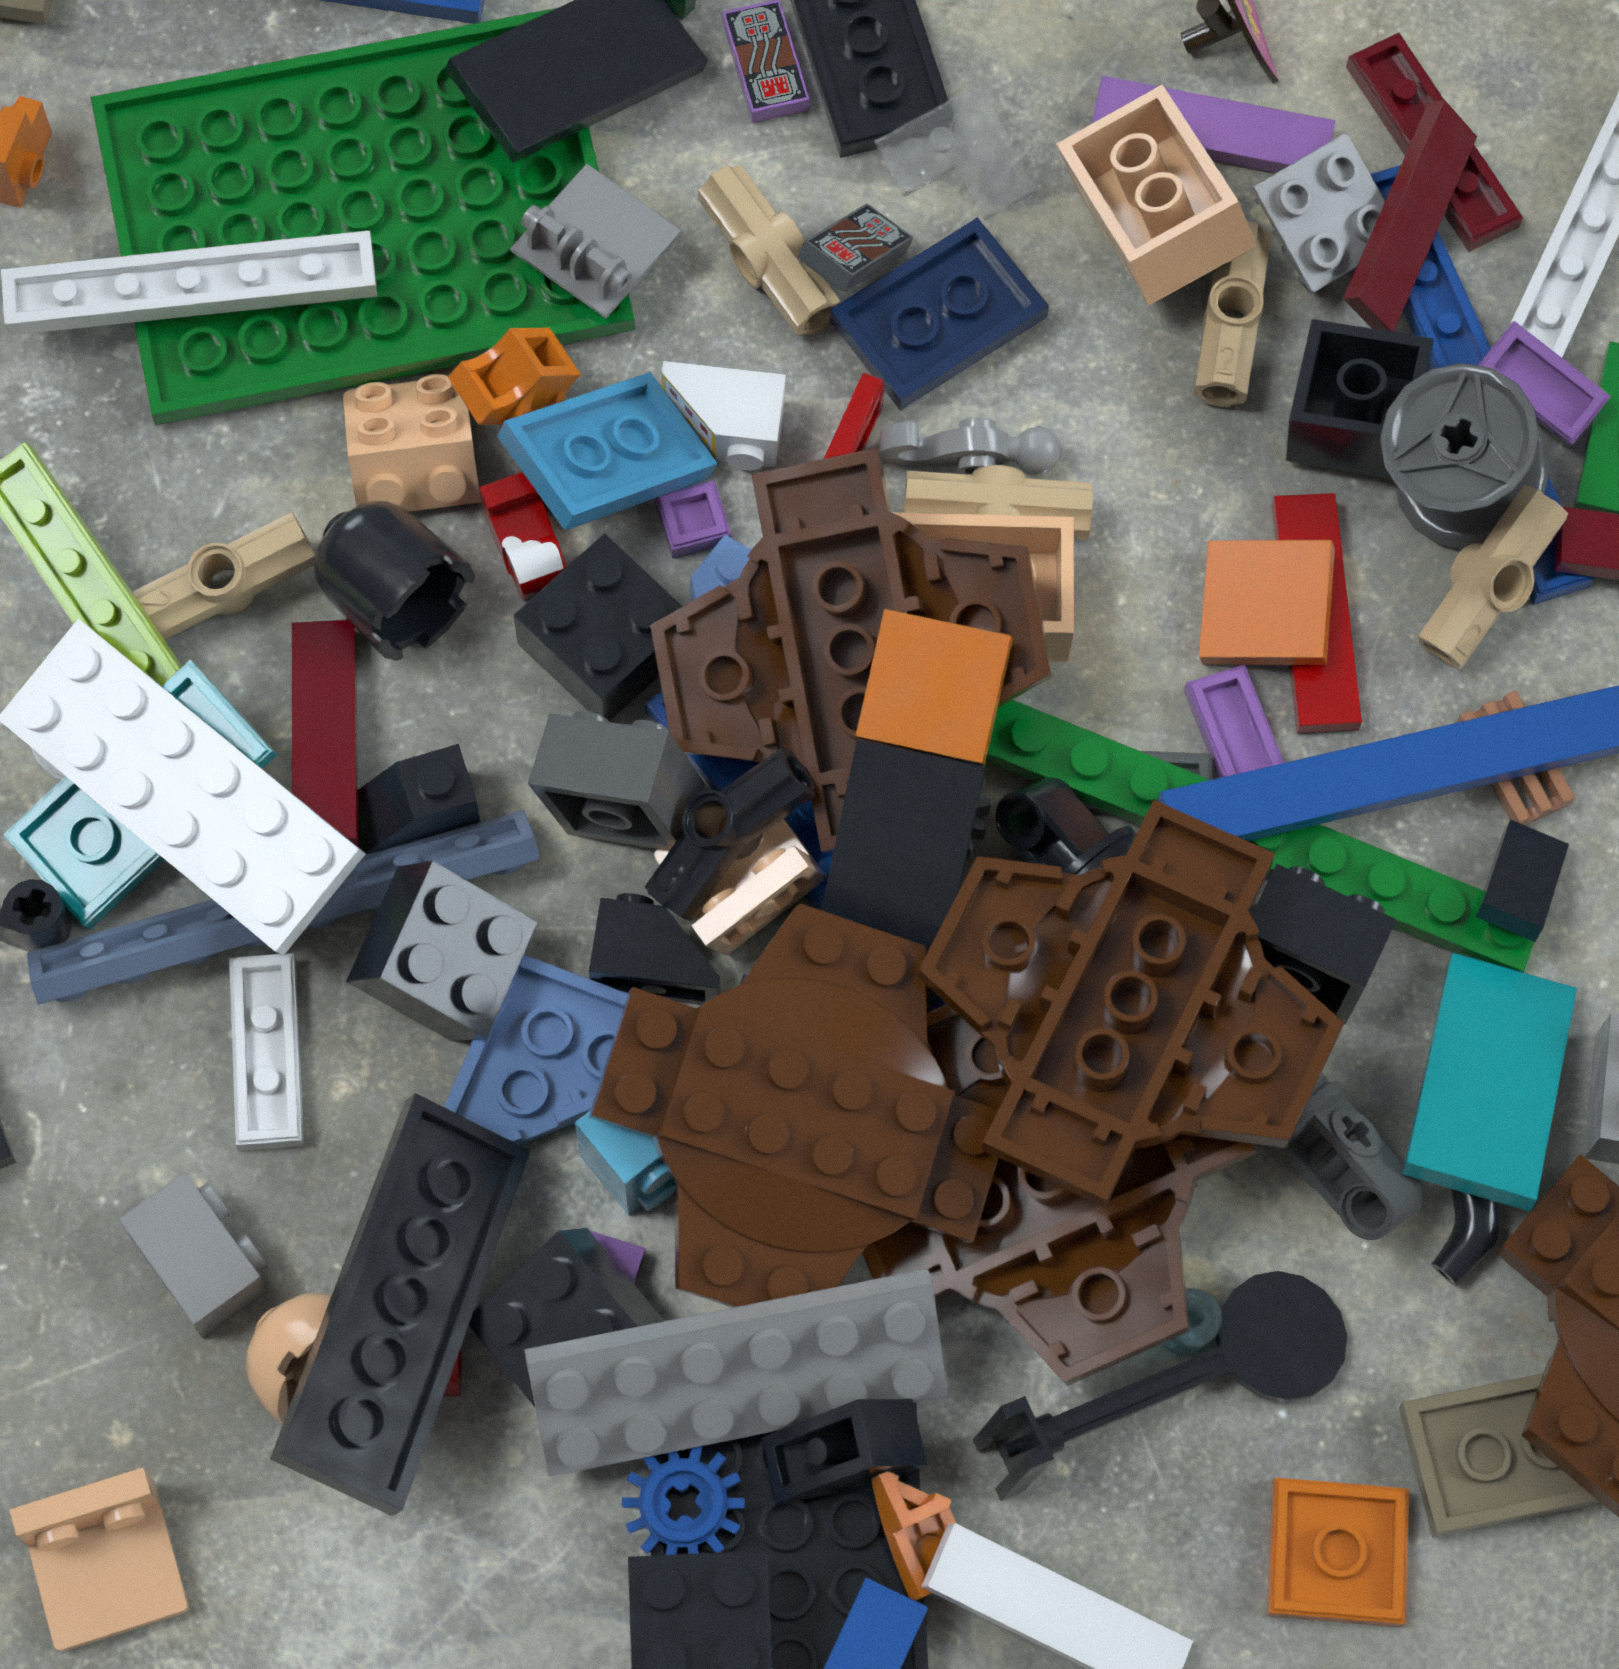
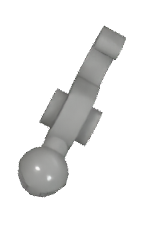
M984 418L965 419L959 422V428L942 431L927 437H918V423L913 421L893 423L884 426L880 430V455L884 461L905 466H930L950 462L958 466L959 473L972 475L980 467L1001 465L1006 461L1017 462L1025 472L1039 475L1047 473L1053 468L1062 454L1059 438L1050 429L1037 426L1026 429L1018 437H1008L1006 432L996 429V423L993 420Z

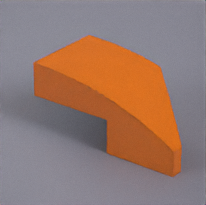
M886 1471L872 1478L873 1490L884 1532L909 1598L916 1601L931 1594V1592L921 1588L947 1525L956 1523L949 1508L951 1499L938 1493L929 1495L898 1481L899 1476Z

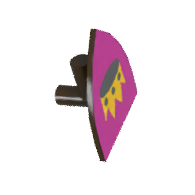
M1198 0L1196 9L1204 22L1180 33L1188 54H1192L1242 32L1268 78L1273 84L1278 82L1279 79L1253 0H1227L1231 11L1228 12L1219 0Z

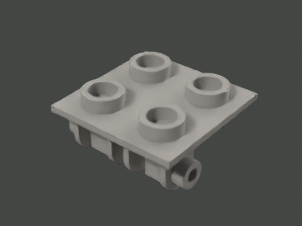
M1347 132L1251 188L1256 196V199H1254L1255 203L1261 205L1274 228L1272 231L1274 237H1279L1283 245L1281 247L1283 253H1288L1300 275L1298 280L1301 284H1305L1310 294L1357 267L1385 203Z
M586 164L549 206L540 209L536 205H532L525 212L521 219V225L527 231L510 249L512 253L606 319L681 235L682 230Z

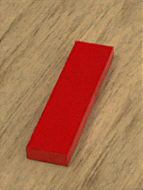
M1336 494L1274 496L1271 506L1275 540H1332L1335 547L1327 665H1289L1296 733L1358 731L1362 724Z

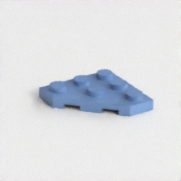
M523 955L488 1037L473 1039L444 1107L520 1146L575 1123L592 1108L628 993Z

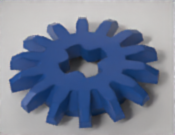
M702 1446L691 1448L689 1459H679L678 1451L669 1452V1461L661 1465L654 1456L645 1457L642 1459L651 1470L650 1475L644 1478L630 1472L626 1481L641 1489L639 1497H622V1508L637 1509L640 1511L641 1517L625 1525L629 1534L646 1528L651 1533L640 1547L646 1554L656 1547L660 1541L667 1544L665 1555L677 1554L678 1547H687L689 1554H698L697 1545L706 1542L715 1553H720L725 1548L714 1535L720 1528L733 1534L738 1533L740 1525L725 1518L727 1510L745 1508V1498H728L726 1490L741 1480L737 1472L723 1479L718 1476L717 1471L726 1459L719 1452L708 1465L700 1462ZM690 1486L697 1489L700 1494L697 1496L695 1503L701 1510L700 1515L694 1520L686 1515L680 1517L677 1522L670 1519L667 1514L670 1512L672 1505L666 1498L667 1493L673 1488L681 1493L687 1491Z

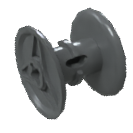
M1465 363L1431 369L1406 385L1387 410L1380 442L1385 468L1395 482L1399 507L1415 530L1437 544L1461 549L1473 543L1483 544L1524 485L1538 489L1545 494L1549 473L1544 447L1539 441L1534 406L1518 383L1495 369Z

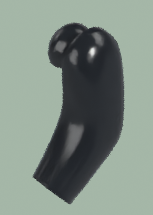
M1452 1189L1455 1212L1454 1226L1446 1243L1431 1265L1445 1280L1457 1286L1495 1247L1499 1237L1500 1219L1498 1202Z

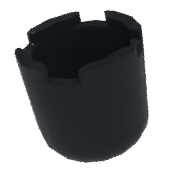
M387 501L363 503L348 512L336 515L327 524L323 532V539L315 554V579L327 599L384 658L395 661L401 660L404 657L402 649L415 642H419L426 649L451 628L467 605L459 597V594L465 583H473L475 580V574L471 565L409 511Z

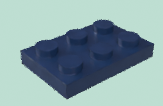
M977 217L830 309L829 321L872 376L883 380L884 391L901 411L1047 318L1049 305Z

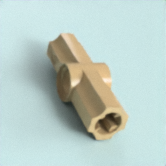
M727 165L711 174L707 182L698 189V200L710 215L714 224L728 240L730 253L743 278L753 288H763L797 336L802 334L811 335L827 326L830 320V309L840 304L841 301L822 276L797 258L805 240L794 221L785 212L776 214L741 165L736 167Z
M1249 221L1247 223L1256 247L1212 271L1208 302L1202 322L1203 334L1193 395L1202 398L1208 405L1228 408L1234 404H1245L1247 400L1258 323L1264 305L1263 290L1272 233L1261 228L1259 223ZM1235 309L1240 311L1245 317L1230 318L1223 314L1221 310Z
M1003 465L980 467L972 475L907 471L904 513L1074 517V539L1089 538L1093 506L1092 483L1028 479L1021 470Z
M1524 485L1484 543H1473L1464 547L1456 556L1450 575L1453 587L1418 635L1417 642L1426 651L1442 660L1445 664L1461 670L1500 613L1513 612L1521 608L1529 599L1534 585L1532 568L1566 521L1568 513L1556 501L1550 499L1538 489Z
M291 512L227 545L224 543H210L202 546L193 553L187 565L132 593L163 639L166 640L216 614L231 616L242 612L250 605L256 594L314 566L315 553L295 514ZM234 570V577L229 584L223 588L209 589L210 581L214 575L220 571Z

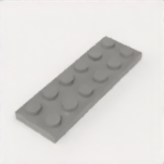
M928 1269L524 1349L548 1477L778 1431L857 1399H913V1403L948 1396L933 1283Z

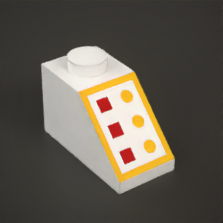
M663 361V390L716 461L727 462L730 466L740 470H757L762 466L777 468L785 405V374Z

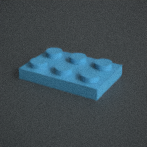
M651 372L506 420L497 436L565 531L707 480L711 477L718 464Z

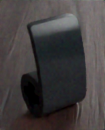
M29 879L18 883L10 889L0 910L1 941L31 952L66 942L71 934L72 922L69 912L59 893L51 884L43 880ZM43 909H47L48 917L40 916ZM27 917L35 918L33 925L27 923Z

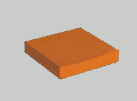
M1332 540L1208 541L1199 659L1202 664L1327 665L1335 547Z
M884 609L856 736L858 738L985 765L1013 637L1011 635Z
M1275 1477L1272 1480L1266 1616L1403 1627L1406 1615L1409 1488Z

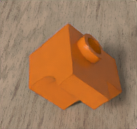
M19 96L11 107L3 106L0 112V202L21 208L28 189L36 188L40 182L44 168L43 153L52 134L43 103L23 96Z
M510 328L491 349L476 358L461 361L448 376V379L478 425L499 424L502 427L506 420L564 401L567 391L581 374L550 328Z

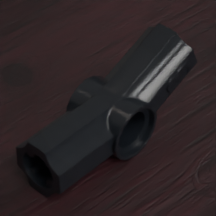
M782 747L721 791L705 790L696 794L687 803L683 811V832L645 885V888L648 890L647 893L681 918L692 921L733 861L750 856L758 848L765 831L815 797L814 788L816 785L807 768L801 764L792 751ZM727 816V822L724 827V830L719 834V826L722 820Z

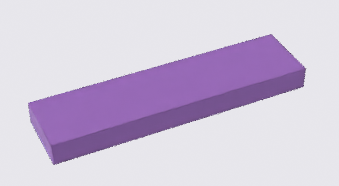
M1102 75L1092 123L1158 86ZM1165 88L1212 161L1277 173L1332 141L1335 120Z

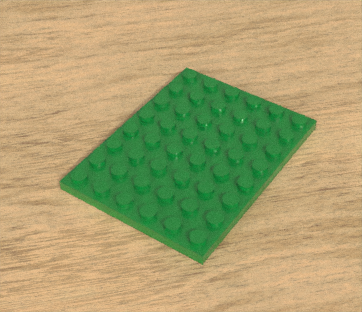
M556 8L90 97L121 257L370 231L372 239L377 297L134 322L151 414L155 426L458 366L461 361L476 358L491 349L510 328H550L561 345L635 330V318L629 293L605 319L512 253L510 249L527 231L521 225V219L532 205H536L540 209L549 206L586 164L599 172L589 127L512 163L445 70L449 58Z

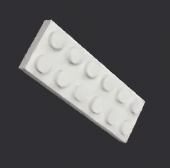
M77 619L0 714V722L270 948L283 956L365 856L361 849L79 619Z

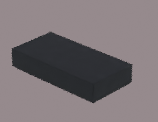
M1510 819L1502 834L1475 917L1536 942L1544 928L1569 844Z

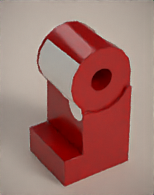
M520 472L479 488L483 514L508 575L511 574L516 589L524 601L533 598L567 566L542 499L525 474Z

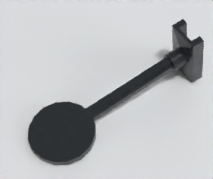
M1282 1271L1254 1275L1236 1287L1221 1308L1216 1331L1218 1348L1055 1416L1045 1413L1035 1418L1026 1396L1000 1406L975 1436L973 1443L978 1452L996 1445L1009 1472L995 1488L1000 1501L1024 1492L1055 1459L1053 1454L1064 1449V1443L1226 1375L1233 1376L1239 1385L1259 1398L1282 1403L1309 1399L1334 1380L1345 1361L1347 1332L1340 1310L1324 1289L1304 1276Z

